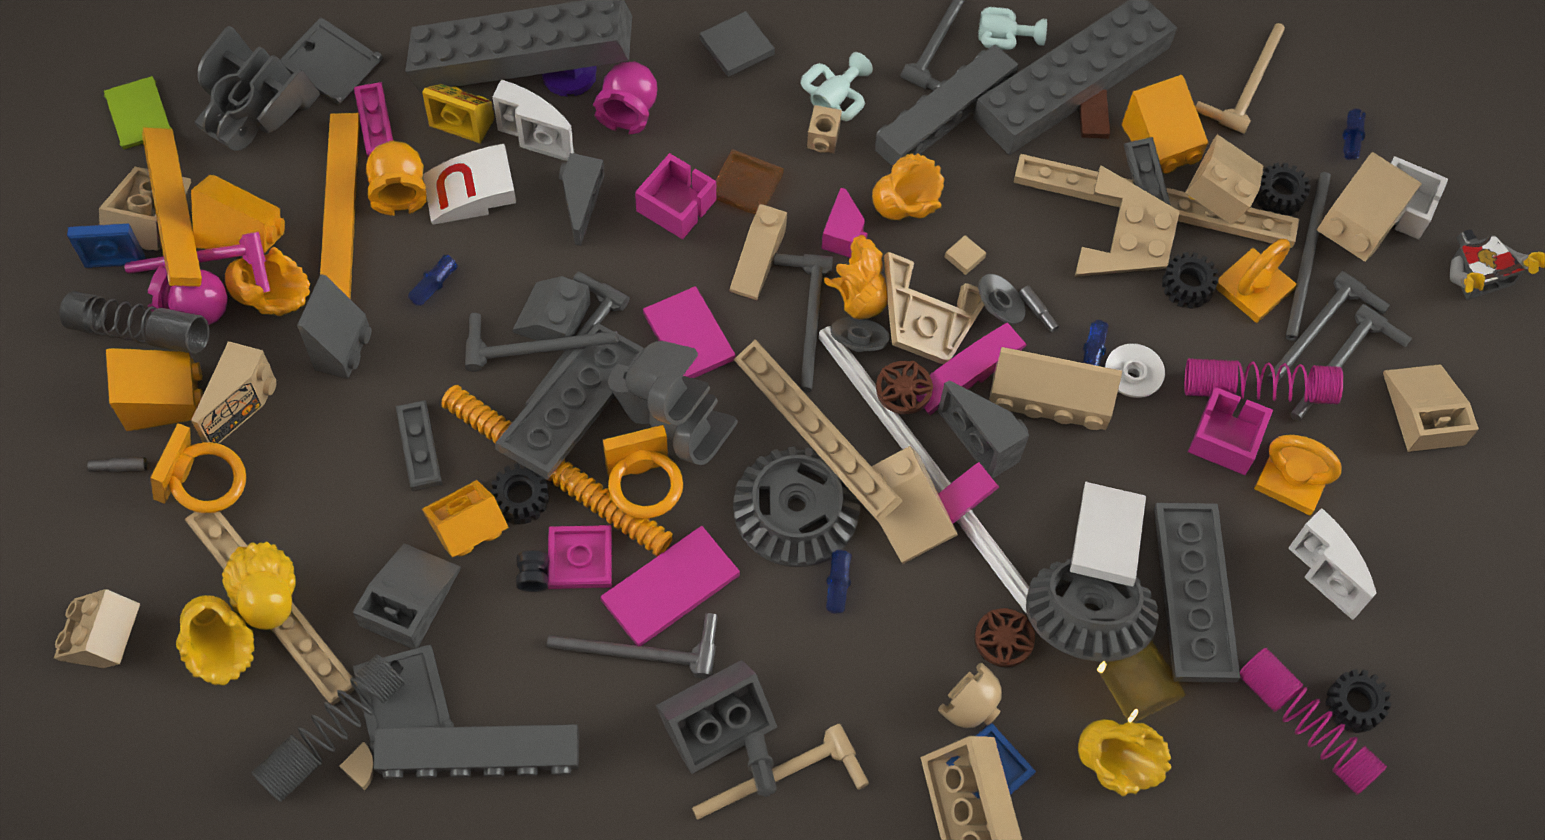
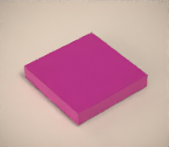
M612 526L549 527L548 589L612 588Z

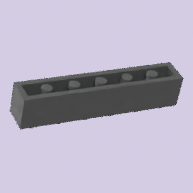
M993 45L987 51H981L974 61L968 65L961 66L953 77L940 82L936 90L929 95H923L915 106L909 110L905 109L894 122L890 125L882 126L876 134L875 151L892 166L907 154L916 155L918 153L920 155L973 114L977 99L1015 75L1019 64L996 45Z
M578 725L375 729L374 770L379 774H383L384 779H402L403 773H417V778H436L437 772H450V777L454 778L470 777L471 772H484L485 777L504 776V771H518V776H537L538 770H551V775L564 776L571 775V770L579 769Z

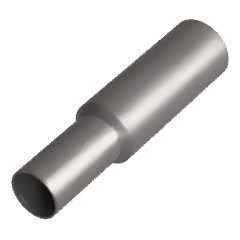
M1030 286L1022 288L1019 291V295L1037 318L1042 320L1051 333L1056 331L1059 325L1048 313L1046 306Z
M146 457L110 458L109 460H90L87 467L88 471H146L148 463Z

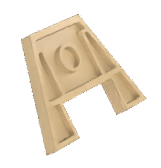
M1100 165L1093 195L1121 201L1110 253L1086 247L1081 248L1075 277L1166 269L1180 211Z
M891 252L884 255L892 345L940 364H945L952 359L985 305L980 297L978 287L968 283L962 285L957 307L909 289L914 262Z

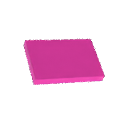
M696 286L643 308V314L658 341L671 342L696 349L698 356L683 376L696 378L730 363L736 358L733 349Z

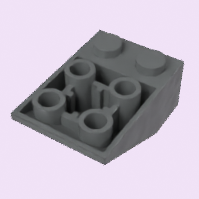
M404 543L369 583L354 609L353 614L358 625L409 648H418L461 570V566Z

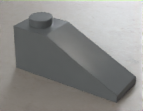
M570 153L567 163H562L559 179L563 180L564 194L575 245L581 246L605 176L604 163L601 159Z

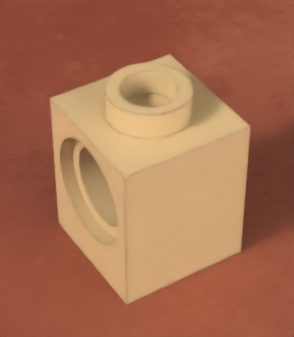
M814 105L808 131L807 149L822 153L835 152L842 110Z

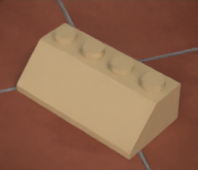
M1001 347L993 375L989 401L1010 412L1023 413L1031 418L1043 417L1053 419L1061 424L1073 423L1083 425L1091 430H1106L1113 414L1122 371Z
M969 736L920 757L941 840H1022L995 737ZM959 756L953 763L954 765L948 766L946 764L952 757ZM979 792L980 798H976L973 793Z

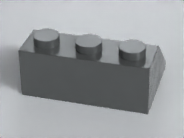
M743 660L656 705L667 733L691 774L744 746V738L747 735L756 732L764 735L777 728L758 677Z

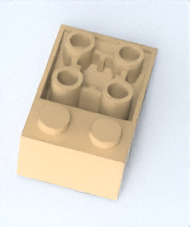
M1442 365L1385 370L1383 372L1408 452L1464 446L1479 430L1470 402Z

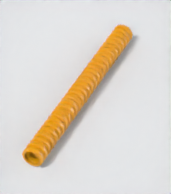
M459 385L450 387L442 398L441 405L444 409H449L450 413L456 414V417L463 419L467 425L471 424V427L474 430L478 429L480 434H486V438L489 440L493 439L495 444L512 424L510 420L506 421L504 416H498L497 411L491 410L481 400H476L475 396L469 395L468 391L462 390ZM564 459L549 477V482L553 481V484L556 487L560 486L563 492L568 491L569 496H576V501L579 503L583 502L586 508L591 507L593 513L599 512V517L602 519L606 518L609 524L614 523L616 529L622 528V533L625 535L630 534L629 537L632 540L637 539L639 545L645 544V549L648 551L653 550L655 556H659L669 547L673 536L670 531L665 532L663 526L657 527V522L654 520L649 521V518H636L622 512L612 501L608 488L603 489L601 483L595 484V479H588V475L585 472L580 473L581 470L577 467L573 468L572 463H565Z

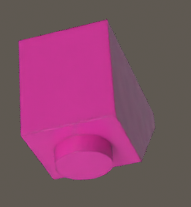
M844 188L839 190L824 229L821 249L851 258L852 251L850 245L853 243V239L858 237V235H864L867 239L868 233L863 232L865 220Z

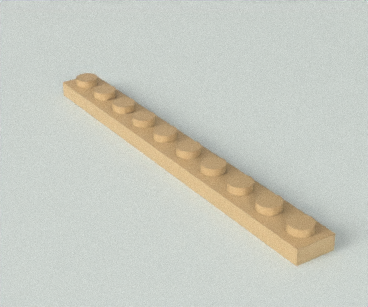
M1020 154L1013 183L1119 208L1121 205L1119 200L1093 195L1098 176L1097 171ZM1124 178L1133 184V180ZM1166 188L1171 206L1180 211L1179 222L1268 243H1274L1284 238L1289 240L1290 248L1295 244L1298 218L1250 207L1231 225L1196 200L1190 199L1185 192Z

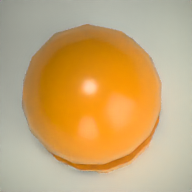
M388 141L376 146L367 159L366 175L370 183L368 186V199L371 202L372 209L379 213L395 215L394 211L408 209L409 213H413L422 208L426 203V185L422 180L424 165L418 152L407 143Z

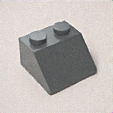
M562 276L536 282L513 328V333L536 341L575 336L591 304L589 285Z

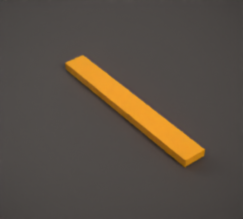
M359 113L330 114L320 274L326 275L351 299L360 117Z
M143 127L142 138L169 286L199 287L201 286L202 276L173 129Z

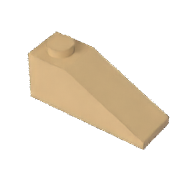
M762 204L759 205L750 226L730 286V292L754 300L758 299L775 259V253L778 252L785 235L787 212Z

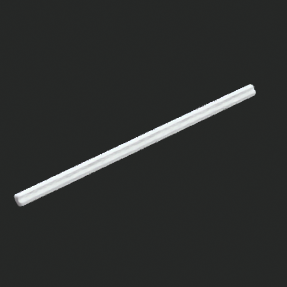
M831 326L822 329L819 332L820 341L900 447L905 449L911 446L920 455L937 492L940 493L951 484L899 414L888 410L881 404L877 397L876 384L848 347L840 344L832 337ZM970 510L957 520L958 524L1025 613H1027L1026 597L1029 589L1028 584Z

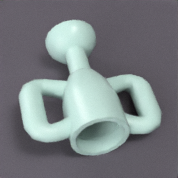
M988 7L981 12L978 40H981V43L987 48L996 45L1001 50H1010L1016 46V35L1034 37L1038 45L1044 46L1047 19H1041L1035 26L1017 25L1015 13L1012 10Z
M853 52L849 57L850 68L843 75L835 76L826 65L818 63L813 65L802 76L800 82L802 88L811 94L810 99L813 105L841 110L840 104L844 101L845 97L854 99L855 101L844 112L842 111V121L852 120L863 109L865 104L863 96L849 88L850 82L856 76H868L873 71L870 61L859 52ZM821 73L827 79L819 87L811 85Z

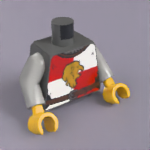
M1472 229L1460 233L1456 238L1461 247L1450 263V281L1459 285L1466 300H1470L1514 285L1525 269H1528L1529 273L1535 274L1539 271V267L1545 268V253L1533 252L1529 255L1518 253L1503 244L1495 236L1478 240Z

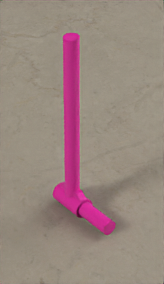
M259 232L243 234L239 241L240 244L197 251L199 263L243 256V259L252 265L256 285L262 287L263 293L270 291L264 266L266 260ZM164 256L126 262L125 271L131 274L156 270L159 266L166 268Z

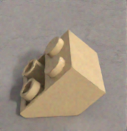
M107 589L75 598L67 608L66 617L68 619L64 630L60 632L56 639L55 647L57 650L54 659L100 668L119 665L140 603Z

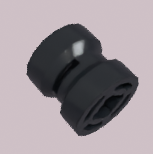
M524 551L519 553L516 565L520 573L516 576V587L526 592L545 590L548 587V576L544 573L548 567V555L541 551Z

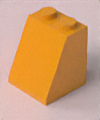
M1183 75L1132 92L1122 127L1131 141L1153 137L1162 173H1170L1177 167L1185 164L1192 165L1202 159L1208 140Z
M215 175L207 176L191 190L193 236L196 248L212 249L240 244L239 241L243 234L259 232L263 252L266 253L284 234L285 221L284 218H280L279 207Z
M106 349L109 404L126 431L192 420L202 399L203 391L201 388L198 389V381L202 380L201 366L199 362L194 363L190 353L161 350Z

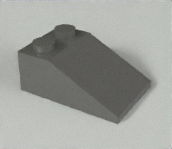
M320 274L297 327L314 370L349 379L352 370L357 369L359 365L360 351L363 344L369 342L372 329L369 327L365 313L326 275Z
M950 380L945 382L938 412L977 463L980 462L992 479L1019 463L1029 437L1026 425L1001 406Z

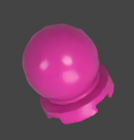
M636 61L621 62L614 65L604 78L603 90L596 96L593 103L596 109L595 117L604 126L613 131H616L617 127L629 130L628 134L640 133L645 128L649 118L648 110L655 103L658 90L657 81L649 68Z
M159 266L148 288V294L153 295L152 303L148 305V308L154 306L157 309L164 308L201 315L205 317L208 325L217 322L226 311L228 295L219 277L210 271L200 269L202 281L199 287L169 286L166 268Z

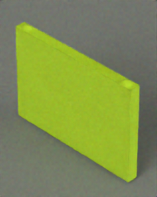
M153 76L104 90V97L107 100L120 140V146L123 150L144 144L142 138L143 127L172 129Z

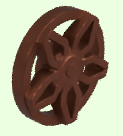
M915 361L891 363L882 369L877 378V397L885 408L894 413H916L929 403L932 396V379L929 373ZM904 368L902 370V375H900L898 370L895 369ZM910 369L913 370L912 376L906 375ZM888 373L896 377L895 380L891 379ZM918 373H919L925 380H923V379H917ZM884 379L888 386L882 392L881 383ZM917 385L925 386V388L919 389ZM890 391L893 392V395L886 396ZM926 394L925 398L916 405V395ZM899 399L904 407L896 406L890 401ZM912 399V406H910L907 400Z
M1006 608L993 609L980 619L975 630V644L981 656L991 664L1000 667H1013L1021 664L1030 656L1035 644V633L1031 623L1024 614ZM1002 616H1010L1013 618L1009 619L1008 623L1005 624V619ZM993 617L1000 622L999 626L994 624ZM988 621L989 628L992 631L988 630L981 634L983 625ZM1016 621L1021 622L1020 626L1016 629L1011 626ZM1024 627L1028 632L1029 639L1024 635H1019ZM990 636L992 641H984L982 639ZM1021 640L1028 646L1018 645L1017 641ZM984 647H995L997 658L988 653ZM1012 649L1025 652L1020 657L1010 660L1013 653ZM1001 651L1008 652L1005 660H1003Z

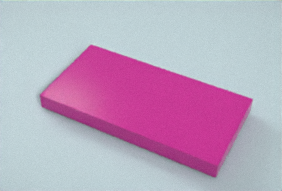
M700 526L600 597L602 603L636 646H642L739 577L740 571L704 527Z

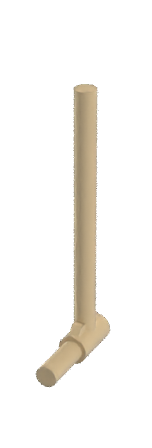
M1280 23L1275 24L1235 109H1225L1222 111L1198 101L1195 107L1197 113L1217 120L1219 124L1245 134L1251 121L1245 112L1285 30L1284 25Z
M841 724L834 725L825 731L824 744L772 768L776 782L831 755L833 759L844 763L858 790L869 784L855 757L856 752ZM754 778L692 807L696 819L703 818L756 792Z

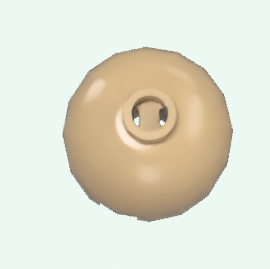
M979 663L976 666L978 673L975 676L969 671L951 690L948 696L953 700L948 706L941 704L938 708V712L956 726L974 728L982 722L989 725L1000 713L997 705L1001 700L1002 688L996 676L983 663Z

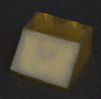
M1152 640L1147 647L1136 655L1117 661H1101L1097 668L1129 722L1134 723L1186 696L1179 682H1173L1172 671Z

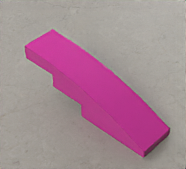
M1008 322L982 337L930 374L933 391L931 399L924 409L929 415L938 410L945 382L950 380L968 390L977 381L982 383L994 373L1001 347L1021 351L1027 346L1026 343ZM917 385V388H925V386ZM926 394L916 395L919 403L925 398Z

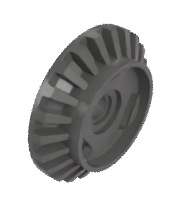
M788 447L784 451L773 450L766 457L760 456L751 467L748 466L736 486L733 512L740 535L754 552L780 565L804 567L832 558L848 544L858 524L860 505L857 497L817 453L813 452L812 448L806 447L805 450H796V447ZM798 470L807 471L819 476L825 481V484L822 485L798 473ZM760 489H769L770 515H762L759 510ZM792 499H800L805 503L806 507L802 511L795 512L788 507V503ZM824 517L828 521V523L815 531L808 533L800 532Z
M1067 559L1063 564L1058 561L1052 563L1050 569L1043 568L1039 571L1038 576L1032 579L1026 597V612L1030 623L1045 641L1064 653L1091 661L1122 660L1141 652L1151 642L1155 634L1159 614L1156 613L1157 604L1155 600L1150 599V590L1140 586L1141 581L1137 577L1132 587L1070 572L1072 559ZM1070 582L1071 584L1064 596H1058L1055 590L1061 585ZM1085 604H1094L1100 610H1089L1085 607Z

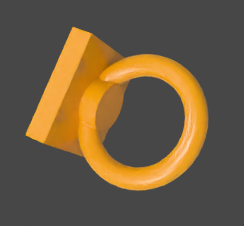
M1279 239L1261 254L1252 248L1219 277L1216 289L1256 323L1287 297L1297 285V283L1278 269L1290 250L1289 240Z
M179 423L151 476L153 500L165 504L170 493H172L182 506L198 513H215L230 507L239 499L246 484L244 464L233 450L213 442L191 445L190 428ZM215 455L224 459L230 465L233 471V484L224 496L211 501H203L193 498L185 491L182 483L188 477L195 457Z
M664 425L603 440L606 470L609 477V494L614 504L622 512L632 517L647 519L661 516L676 505L682 494L683 477L676 463L668 457L667 434ZM657 467H662L668 473L671 481L670 491L657 504L650 506L636 505L627 500L621 491V479L623 476L641 474Z
M1299 435L1279 436L1269 446V457L1254 489L1311 516L1325 485L1336 481L1340 477L1342 466L1335 453L1316 440Z

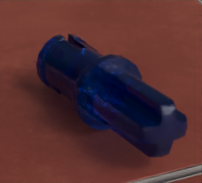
M1352 109L1348 112L1347 128L1343 131V138L1345 139L1344 157L1347 160H1356L1360 157L1361 142L1366 136L1364 130L1366 113L1364 111L1361 113V109Z
M443 255L430 271L423 273L424 278L408 294V298L413 304L422 306L437 289L441 290L443 288L442 283L458 268V264L450 256Z
M1096 320L1091 323L1088 341L1083 345L1085 353L1082 363L1100 366L1102 355H1105L1107 351L1105 342L1109 328L1108 323L1102 320Z
M843 550L833 551L830 576L826 579V583L829 585L826 609L832 614L845 611L847 588L851 586V580L848 577L852 554Z

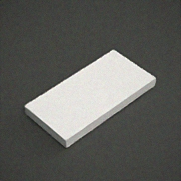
M1085 482L1070 572L1134 586L1146 501L1145 495Z

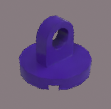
M596 66L542 74L543 82L551 92L557 95H581L595 83Z

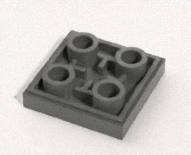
M746 11L700 33L701 42L727 77L775 54V48Z

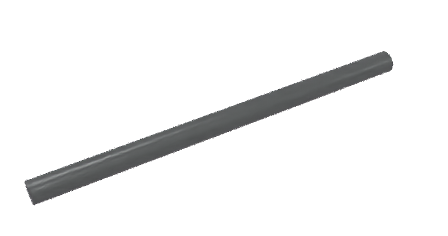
M1327 172L1320 173L1286 332V339L1290 341H1296L1299 334L1319 237L1317 228L1322 222L1331 175Z

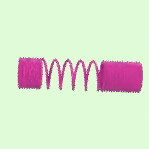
M1189 358L1186 363L1184 380L1186 396L1209 397L1215 387L1236 395L1239 366L1241 399H1243L1248 372L1253 364L1257 377V400L1260 399L1262 379L1268 365L1271 368L1273 378V401L1276 400L1278 379L1283 366L1286 367L1289 378V402L1292 401L1293 383L1299 367L1302 368L1304 373L1305 403L1308 402L1309 396L1311 403L1337 405L1342 397L1343 371L1340 366L1314 365L1307 378L1305 367L1299 364L1291 378V372L1286 363L1280 366L1276 377L1273 365L1270 362L1264 365L1260 377L1257 364L1254 361L1249 363L1244 376L1241 363L1238 360L1218 361L1215 359Z
M1268 648L1262 649L1240 670V679L1245 681V684L1252 688V691L1259 695V698L1268 707H1271L1273 712L1278 711L1285 703L1299 694L1284 714L1283 722L1292 720L1313 705L1295 730L1296 735L1307 731L1326 717L1307 744L1308 747L1317 745L1339 730L1322 752L1321 760L1329 758L1352 742L1334 766L1333 773H1336L1338 778H1341L1356 795H1359L1387 768L1382 761H1379L1377 756H1374L1372 751H1369L1367 746L1361 748L1347 763L1338 768L1357 743L1358 737L1349 739L1325 755L1344 730L1345 724L1337 726L1312 743L1331 718L1332 712L1330 711L1299 731L1319 704L1320 699H1315L1286 719L1290 711L1306 692L1307 687H1303V683L1298 681V678L1289 669H1286V666L1279 662V659L1272 655Z

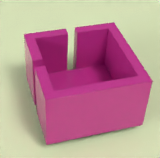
M669 153L635 192L636 211L683 240L697 224L698 216L702 218L716 201V181L699 170L694 169L692 172V188H690L691 166Z
M1215 387L1205 406L1188 452L1246 475L1255 460L1273 410L1246 400L1236 418L1232 414L1239 404L1241 397Z

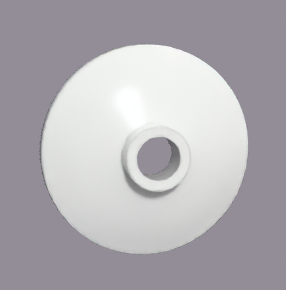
M1140 344L1121 345L1114 349L1106 360V368L1122 371L1118 392L1125 396L1142 398L1152 395L1161 387L1164 381L1165 368L1161 358L1146 346ZM1128 373H1134L1137 378L1130 376Z

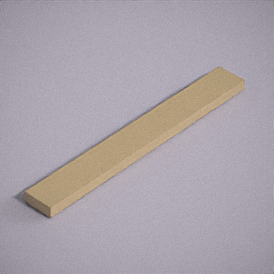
M756 339L734 358V361L879 523L903 502Z
M220 511L215 513L194 512L185 518L187 524L223 569L226 567L230 555L235 552L237 547H247L246 543ZM292 602V610L287 620L271 630L328 703L334 706L341 700L337 690H342L348 695L355 690L350 682V678L353 677Z

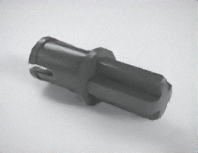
M759 732L751 733L744 738V744L749 757L748 770L753 773L757 793L764 797H769L770 794L775 793L777 790L772 772L773 759L768 756L764 735Z

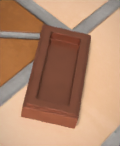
M1103 89L1080 105L1081 138L1109 139L1110 126L1107 90Z

